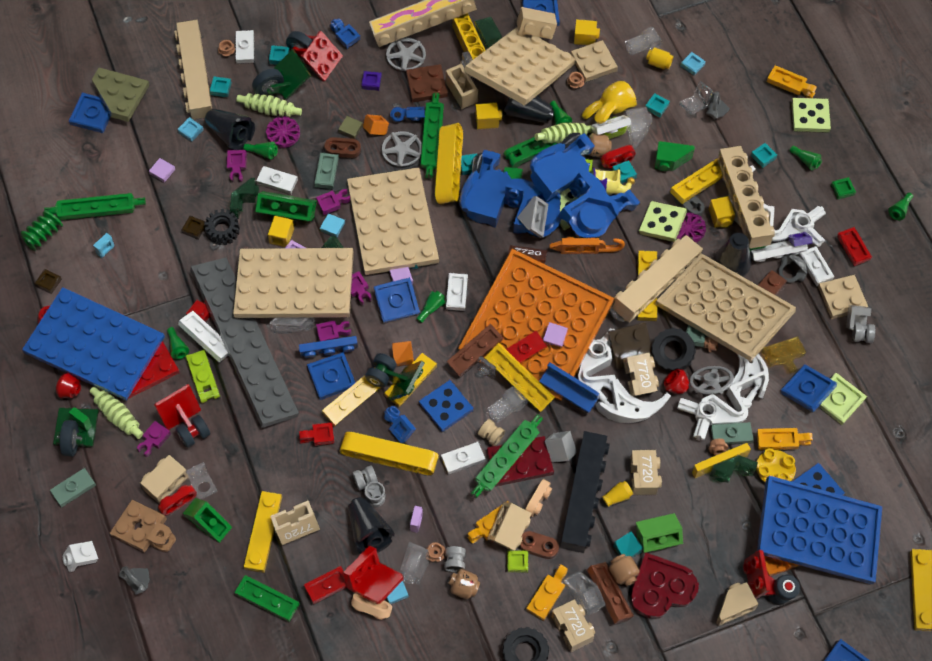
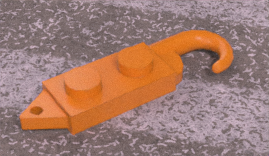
M567 237L562 238V241L551 243L549 246L550 249L560 251L561 254H598V252L620 251L624 248L625 243L622 239L616 238L613 239V242L619 244L606 245L599 238Z

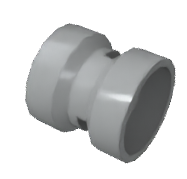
M854 323L852 341L860 342L862 340L866 343H873L875 325L867 324L865 326L861 323Z
M372 465L365 467L362 471L356 470L352 472L359 491L365 489L370 482H378Z
M376 481L370 482L365 487V497L373 507L383 505L386 498L384 486Z
M458 546L446 548V571L457 572L460 569H465V563L463 562L466 553L465 548Z

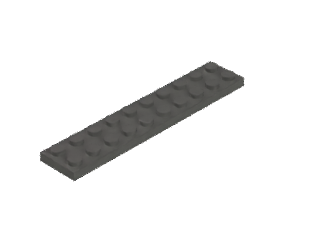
M227 258L191 266L190 271L227 349L261 428L298 417L299 412L255 318L234 317L237 279Z

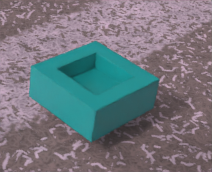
M271 46L269 63L277 65L290 52L289 47Z
M213 76L210 95L228 97L232 84L231 79Z
M654 93L645 105V110L661 117L668 108L670 101Z
M764 143L752 151L751 157L763 168L777 158V154Z
M477 153L462 156V175L471 174L473 158Z
M629 160L612 167V171L620 170L621 184L627 182L629 177L637 178V173Z

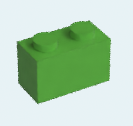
M675 513L636 522L637 539L643 547L644 553L683 544L682 527Z

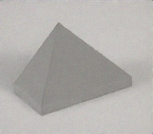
M535 196L517 218L529 231L541 238L544 237L549 204Z

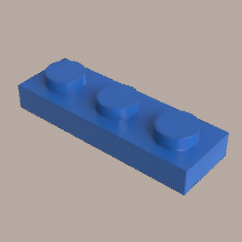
M356 336L299 345L300 356L305 358H313L316 354L320 353L332 355L335 354V351L340 350L351 352L354 351V348H358Z

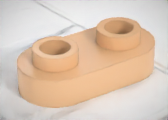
M544 479L527 505L526 511L532 513L531 517L534 514L538 515L543 507L541 502L544 498L547 499L553 489L550 487L551 483Z
M357 593L353 594L351 605L355 610L371 614L380 620L390 617L392 611L390 603L383 601L380 604H375Z

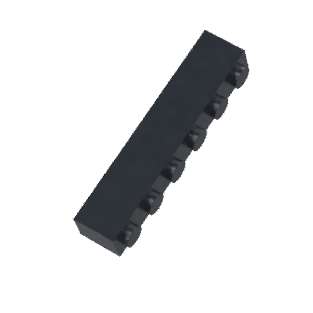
M584 431L560 546L562 549L584 553L585 547H590L592 535H588L589 528L594 527L596 518L592 516L593 509L597 510L599 498L596 497V492L601 491L603 480L599 479L600 473L605 471L606 461H603V457L608 455L610 443H606V435Z

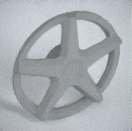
M402 38L389 45L386 57L392 67L406 71L407 69L421 66L425 60L426 51L420 41L412 38ZM402 42H412L414 44L406 48ZM397 44L400 51L390 54L393 46ZM418 46L422 50L423 57L413 53ZM399 58L402 61L401 68L394 65L390 59ZM412 59L420 62L412 68H407L408 62Z
M405 131L392 132L382 144V154L392 165L399 167L409 166L421 157L422 143L416 134ZM405 135L409 136L410 138L405 142H402L398 138V136ZM393 139L395 147L385 149L387 142ZM414 141L419 145V152L410 148ZM396 153L397 163L391 161L386 154ZM408 154L416 157L413 161L403 164L404 157Z
M708 366L692 374L690 386L696 393L722 394L724 390L733 384L734 376L727 368ZM712 369L711 372L706 373L704 376L697 375L704 370ZM718 369L726 371L729 376L719 377ZM693 379L702 381L704 383L697 387L693 383ZM729 381L723 387H721L719 384L720 382ZM709 386L715 388L714 390H704Z

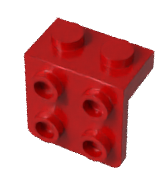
M369 546L343 572L347 588L375 604L382 603L404 579L401 573L379 562L376 548Z

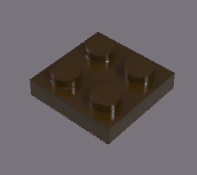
M645 322L608 331L616 369L624 368L623 358L650 353V357L652 356L654 359Z

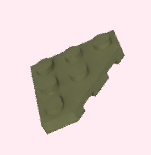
M98 68L92 78V84L97 89L102 102L108 108L111 117L129 122L149 87V81L103 68Z

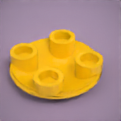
M766 449L756 462V471L764 482H766L768 476L792 481L796 473L795 459L785 452Z

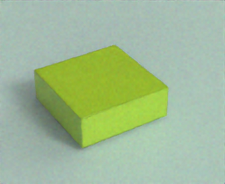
M528 551L507 552L508 572L528 573Z

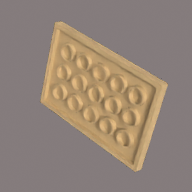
M516 27L465 66L464 72L517 102L526 105L575 65L576 59L570 53L556 48L555 45L545 42L540 37L518 33V27Z
M419 168L347 179L365 275L405 267L411 268L415 267L416 264L417 266L439 263Z
M353 248L240 249L234 317H350Z
M702 253L656 301L658 307L750 362L796 311L795 306Z

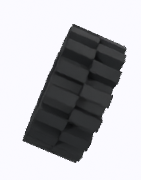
M221 209L219 213L218 210H215L214 215L211 212L209 214L210 218L206 217L205 222L208 239H211L214 244L217 241V245H221V242L227 245V241L232 243V238L236 240L237 235L240 233V227L233 212L230 213V210H227L225 213L224 209ZM220 223L229 224V228L225 231H217L215 229Z

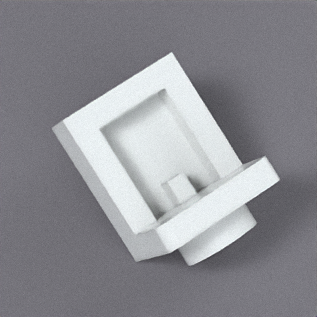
M92 541L69 545L63 554V563L67 566L69 572H73L77 566L96 563L98 560Z

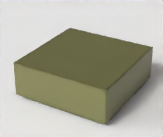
M346 116L338 131L340 134L355 139L363 127V122Z

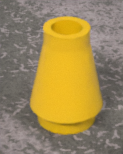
M624 481L615 485L602 498L609 507L630 499V496L634 494L628 483Z

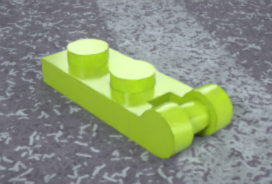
M205 350L186 355L201 403L207 402V399L213 397L214 399L220 398ZM211 388L210 391L204 392L205 389Z

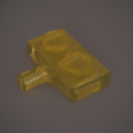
M798 336L762 349V353L770 367L786 364L790 373L798 370L793 361L806 354Z

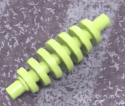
M248 93L247 96L238 95L236 100L237 102L244 103L246 108L251 107L254 111L258 109L260 113L265 112V115L272 113V116H277L279 112V116L283 117L286 113V117H291L293 114L299 116L302 114V109L294 107L293 103L289 102L287 105L286 100L281 101L277 97L274 99V96L271 95L268 97L267 95H261L260 97L259 94H254L253 96V94Z
M560 123L542 129L541 133H536L534 138L536 141L542 140L544 143H561L570 133H580L581 135L585 133L587 135V133L592 132L591 125L586 126L584 123Z
M96 387L90 389V393L95 397L94 403L98 405V408L110 422L128 435L133 434L137 439L142 437L144 433L139 429L140 424L123 403L104 390L99 391Z

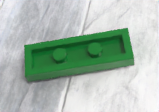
M246 575L235 591L236 596L288 622L291 621L300 605L298 601Z

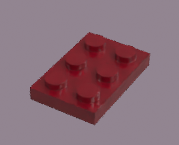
M545 436L537 437L532 441L496 484V487L554 475L550 454L545 443ZM504 444L487 447L489 461Z

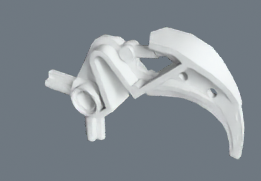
M729 194L728 196H729V198H730V201H731V204H732V207H733V210H734V213H735L734 220H735V221L738 223V225L741 227V225H740V223H739V220H738V217H737V214H736V211H735V208H734V206H733V203H732L730 194ZM764 204L763 207L769 214L770 226H773L774 207ZM817 206L808 214L804 210L792 209L780 229L774 230L775 236L772 238V241L789 239L788 235L807 232L812 237L813 244L816 247H820L825 239L813 228L814 222L826 214L824 208Z
M608 332L601 340H593L581 363L578 380L600 393L599 399L601 402L596 404L598 412L608 419L619 423H634L650 418V416L666 404L671 397L668 393L654 402L641 401L630 395L619 380L616 379L615 375L590 377L610 366L612 361ZM594 350H599L601 353H600V354H596V353H594L593 351H594ZM603 387L612 391L614 404H610L606 396L601 392Z
M738 354L740 362L739 371L726 393L736 410L714 394L703 398L700 404L683 398L680 399L677 409L696 415L695 418L698 423L693 437L697 438L696 440H705L708 428L712 424L740 423L746 420L748 408L751 407V402L756 396L758 389H760L758 397L763 399L769 381L767 365L759 354L752 360L753 363H749V360ZM755 385V388L751 390L747 398L740 397V391ZM703 411H709L711 414L707 415Z

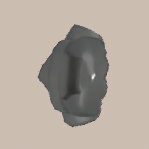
M718 91L710 94L709 110L706 114L713 119L723 117L730 108L720 100Z
M788 255L782 258V264L778 271L779 275L787 280L786 283H794L797 280L803 282L807 274L804 260L796 255ZM794 262L800 270L793 278L784 277L783 268Z
M127 566L122 567L119 575L132 587L135 595L147 590L150 582L148 568L130 569Z

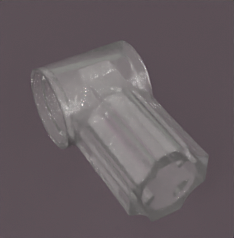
M649 27L641 35L625 41L629 55H635L647 49L653 50L654 47L659 48L663 44L654 27Z
M513 386L502 395L501 399L488 407L487 412L490 418L498 423L513 411H520L527 404L528 400Z

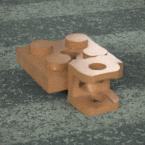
M131 500L110 532L112 537L144 553L150 544L160 551L168 552L176 541V537L172 534L170 528L164 525L167 520L165 515L134 500ZM138 522H141L142 527H138L136 530H134V525Z

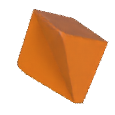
M367 114L363 128L369 134L386 135L389 123L381 115Z
M411 341L392 343L393 358L397 366L411 365L414 362Z

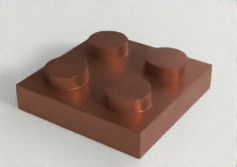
M441 64L406 70L412 103L432 100L433 93H435V99L436 93L440 94L439 98L447 97Z

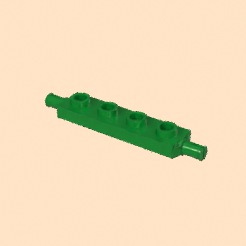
M435 93L432 94V102L426 103L421 168L426 169V178H429L430 172V179L433 178V169H437L439 132L443 126L444 104L439 102V93H436V99Z
M132 193L59 200L56 202L55 207H44V211L56 214L59 220L134 213L135 206L146 205V198H134Z
M537 414L531 422L524 420L474 480L477 486L471 492L472 496L475 494L474 498H478L483 490L491 492L540 432L536 427L543 421L540 415Z

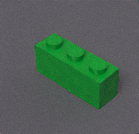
M262 191L258 193L255 212L311 221L315 216L317 200Z

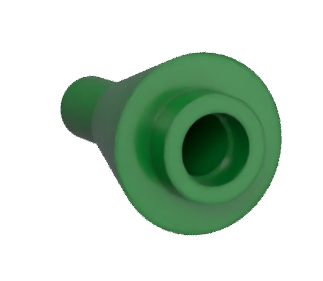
M556 101L550 102L554 111L555 125L572 123V118L559 108Z
M275 142L255 145L244 144V150L255 152L271 160L278 152Z
M794 145L790 148V152L797 155L810 170L817 169L821 165V154L801 150Z
M908 192L903 199L888 209L889 215L893 219L899 221L905 219L913 194Z
M431 291L423 308L424 310L416 319L423 323L429 314H432L446 303L444 300L445 296L439 291Z
M174 327L168 328L171 357L174 359L185 358L190 351L188 346L177 336Z

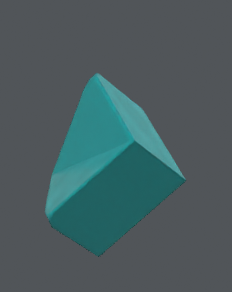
M632 531L616 540L613 546L619 555L625 554L632 558L642 553L643 549Z

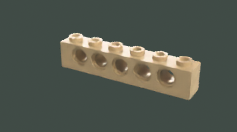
M741 146L720 149L717 161L743 234L749 240V247L756 248L771 245L772 238L775 236L774 227L770 226L769 214L763 207L764 201L762 196H759L758 184L756 181L754 182L752 168L747 163V154L743 152Z

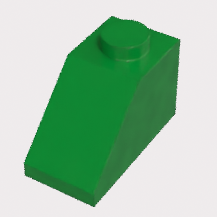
M659 141L654 169L661 171L676 170L692 159L695 146Z
M195 498L182 513L197 528L219 543L232 528L207 501Z

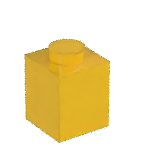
M576 19L574 44L591 45L595 43V40L599 39L600 29L597 28V21Z
M497 103L476 104L477 129L499 128V121L502 120V111L498 110Z
M729 196L712 199L709 205V212L714 227H728L733 224L735 213Z
M274 216L268 233L269 243L286 247L294 231L293 220L288 217Z

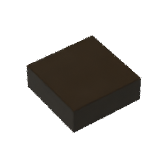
M189 216L181 231L183 234L199 240L205 229L206 221Z
M44 269L34 284L36 287L52 294L62 278Z

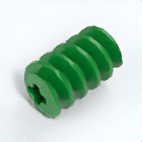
M48 211L42 213L43 217L38 216L37 221L31 223L32 227L27 226L26 231L20 233L25 244L33 251H36L34 245L42 246L40 240L47 242L45 235L53 236L51 230L58 232L56 225L63 227L62 222Z

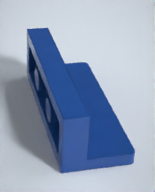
M550 362L539 381L542 385L590 413L600 397L599 392Z

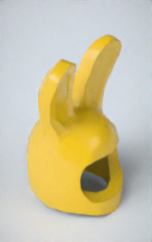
M616 81L610 84L602 93L600 100L585 108L582 117L588 119L598 110L594 119L598 124H602L609 118L610 114H618L629 107H635L637 102L632 88L625 81Z

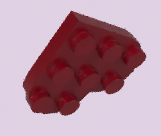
M645 552L637 581H635L632 590L631 601L633 609L642 616L660 619L669 611L671 606L687 607L698 593L699 582H697V578L691 569Z

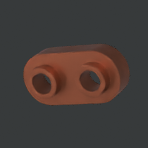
M332 137L327 139L324 144L327 154H335L339 157L355 158L361 153L360 142L356 139Z
M532 531L522 534V542L519 545L522 551H528V554L544 559H553L557 556L559 544L554 538ZM530 538L533 542L527 543L526 539ZM549 544V545H551L553 548H552V549H546L545 546Z

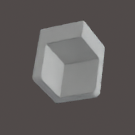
M849 305L846 328L853 330L854 323H861L866 326L867 316H871V308Z
M570 431L553 433L545 440L552 462L569 461L577 453Z

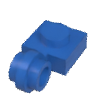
M339 18L331 21L330 28L336 33V38L346 48L360 40V35L350 24L344 27L343 22Z
M394 107L391 110L390 116L396 122L402 121L404 116H407L410 120H420L421 117H425L424 107ZM400 112L401 115L399 117H396L394 113Z
M394 406L388 407L384 411V418L388 422L393 423L389 430L400 443H404L416 428L405 415L399 416L400 411Z

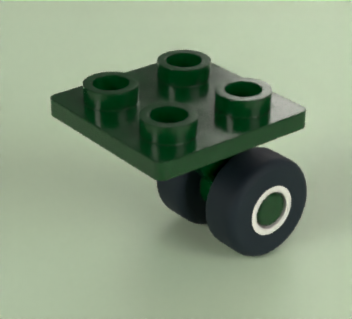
M378 353L373 360L376 368H369L365 378L369 383L380 388L386 387L388 381H391L395 386L388 399L391 401L400 399L413 392L415 388L414 383L422 375V367L425 362L421 360L406 366L402 373L398 374L394 372L397 366L396 361L386 354Z

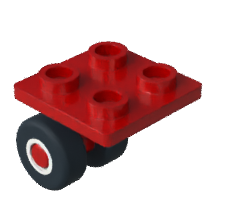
M189 384L154 404L166 429L170 430L184 422V424L176 427V432L185 447L189 448L194 445V437L200 435L203 439L210 435V430L200 415L191 418L192 424L188 420V418L201 411Z
M758 550L744 560L743 569L745 574H747V584L755 599L767 595L773 603L782 605L799 594L800 585L794 576L784 574L775 580L768 575L763 550Z

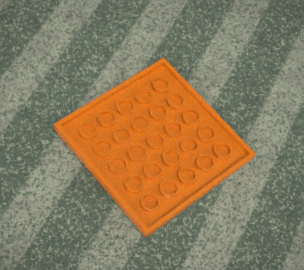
M512 249L462 340L459 350L489 324H492L504 338L500 344L507 349L536 330L543 340L550 322L568 328L563 346L559 347L544 342L547 348L521 363V365L538 381H540L547 370L549 362L574 377L615 298ZM487 353L480 361H482V362H484V363H486V364L492 366V365L485 359V357L488 355V353ZM544 386L556 399L562 401V396Z

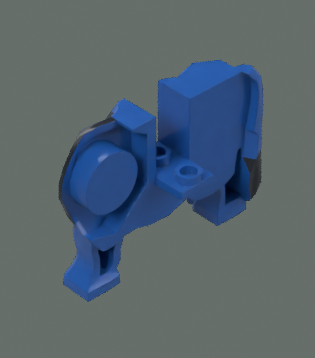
M570 133L561 143L550 146L533 157L530 162V176L534 186L543 194L546 201L569 188L571 194L577 199L563 207L558 217L565 220L578 237L597 238L605 234L610 224L622 210L628 209L633 211L640 202L630 189L625 193L609 196L600 180L589 172L590 163H587L586 158L582 157L584 154H590L595 145L585 133L582 135L580 133Z
M484 150L483 153L477 154L473 158L472 172L462 188L459 199L462 210L466 212L470 219L496 228L504 204L514 208L518 207V217L531 199L537 196L549 204L544 237L549 236L559 227L561 219L558 217L560 213V194L546 201L533 182L525 179H511L507 171L494 170L500 163L499 153ZM516 217L513 233H527L539 237L529 231Z

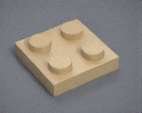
M603 40L571 51V56L576 59L575 64L583 75L585 82L616 72L618 69Z
M855 275L819 283L818 288L831 319L846 316L849 305L868 307Z

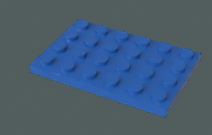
M62 287L22 351L35 359L65 373H70L78 379L127 401L165 335Z
M768 476L765 483L757 551L763 550L764 556L874 584L876 582L882 506Z

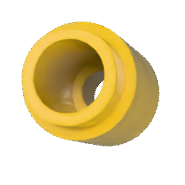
M654 47L653 50H649L646 60H649L648 64L669 69L674 56L670 55L667 51Z

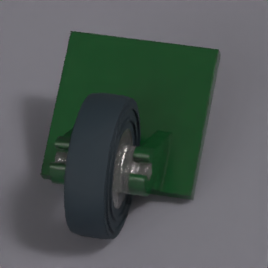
M292 49L273 69H267L258 74L252 82V88L260 97L261 95L269 96L279 93L285 99H288L311 75Z
M59 408L53 445L60 446L63 456H75L78 447L94 446L99 414L98 409L77 408L89 418L92 427L86 431L76 421L72 420L69 414L72 408Z

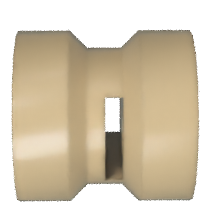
M490 419L482 425L478 432L479 436L487 438L493 446H496L505 434V430L501 427H496L495 423Z

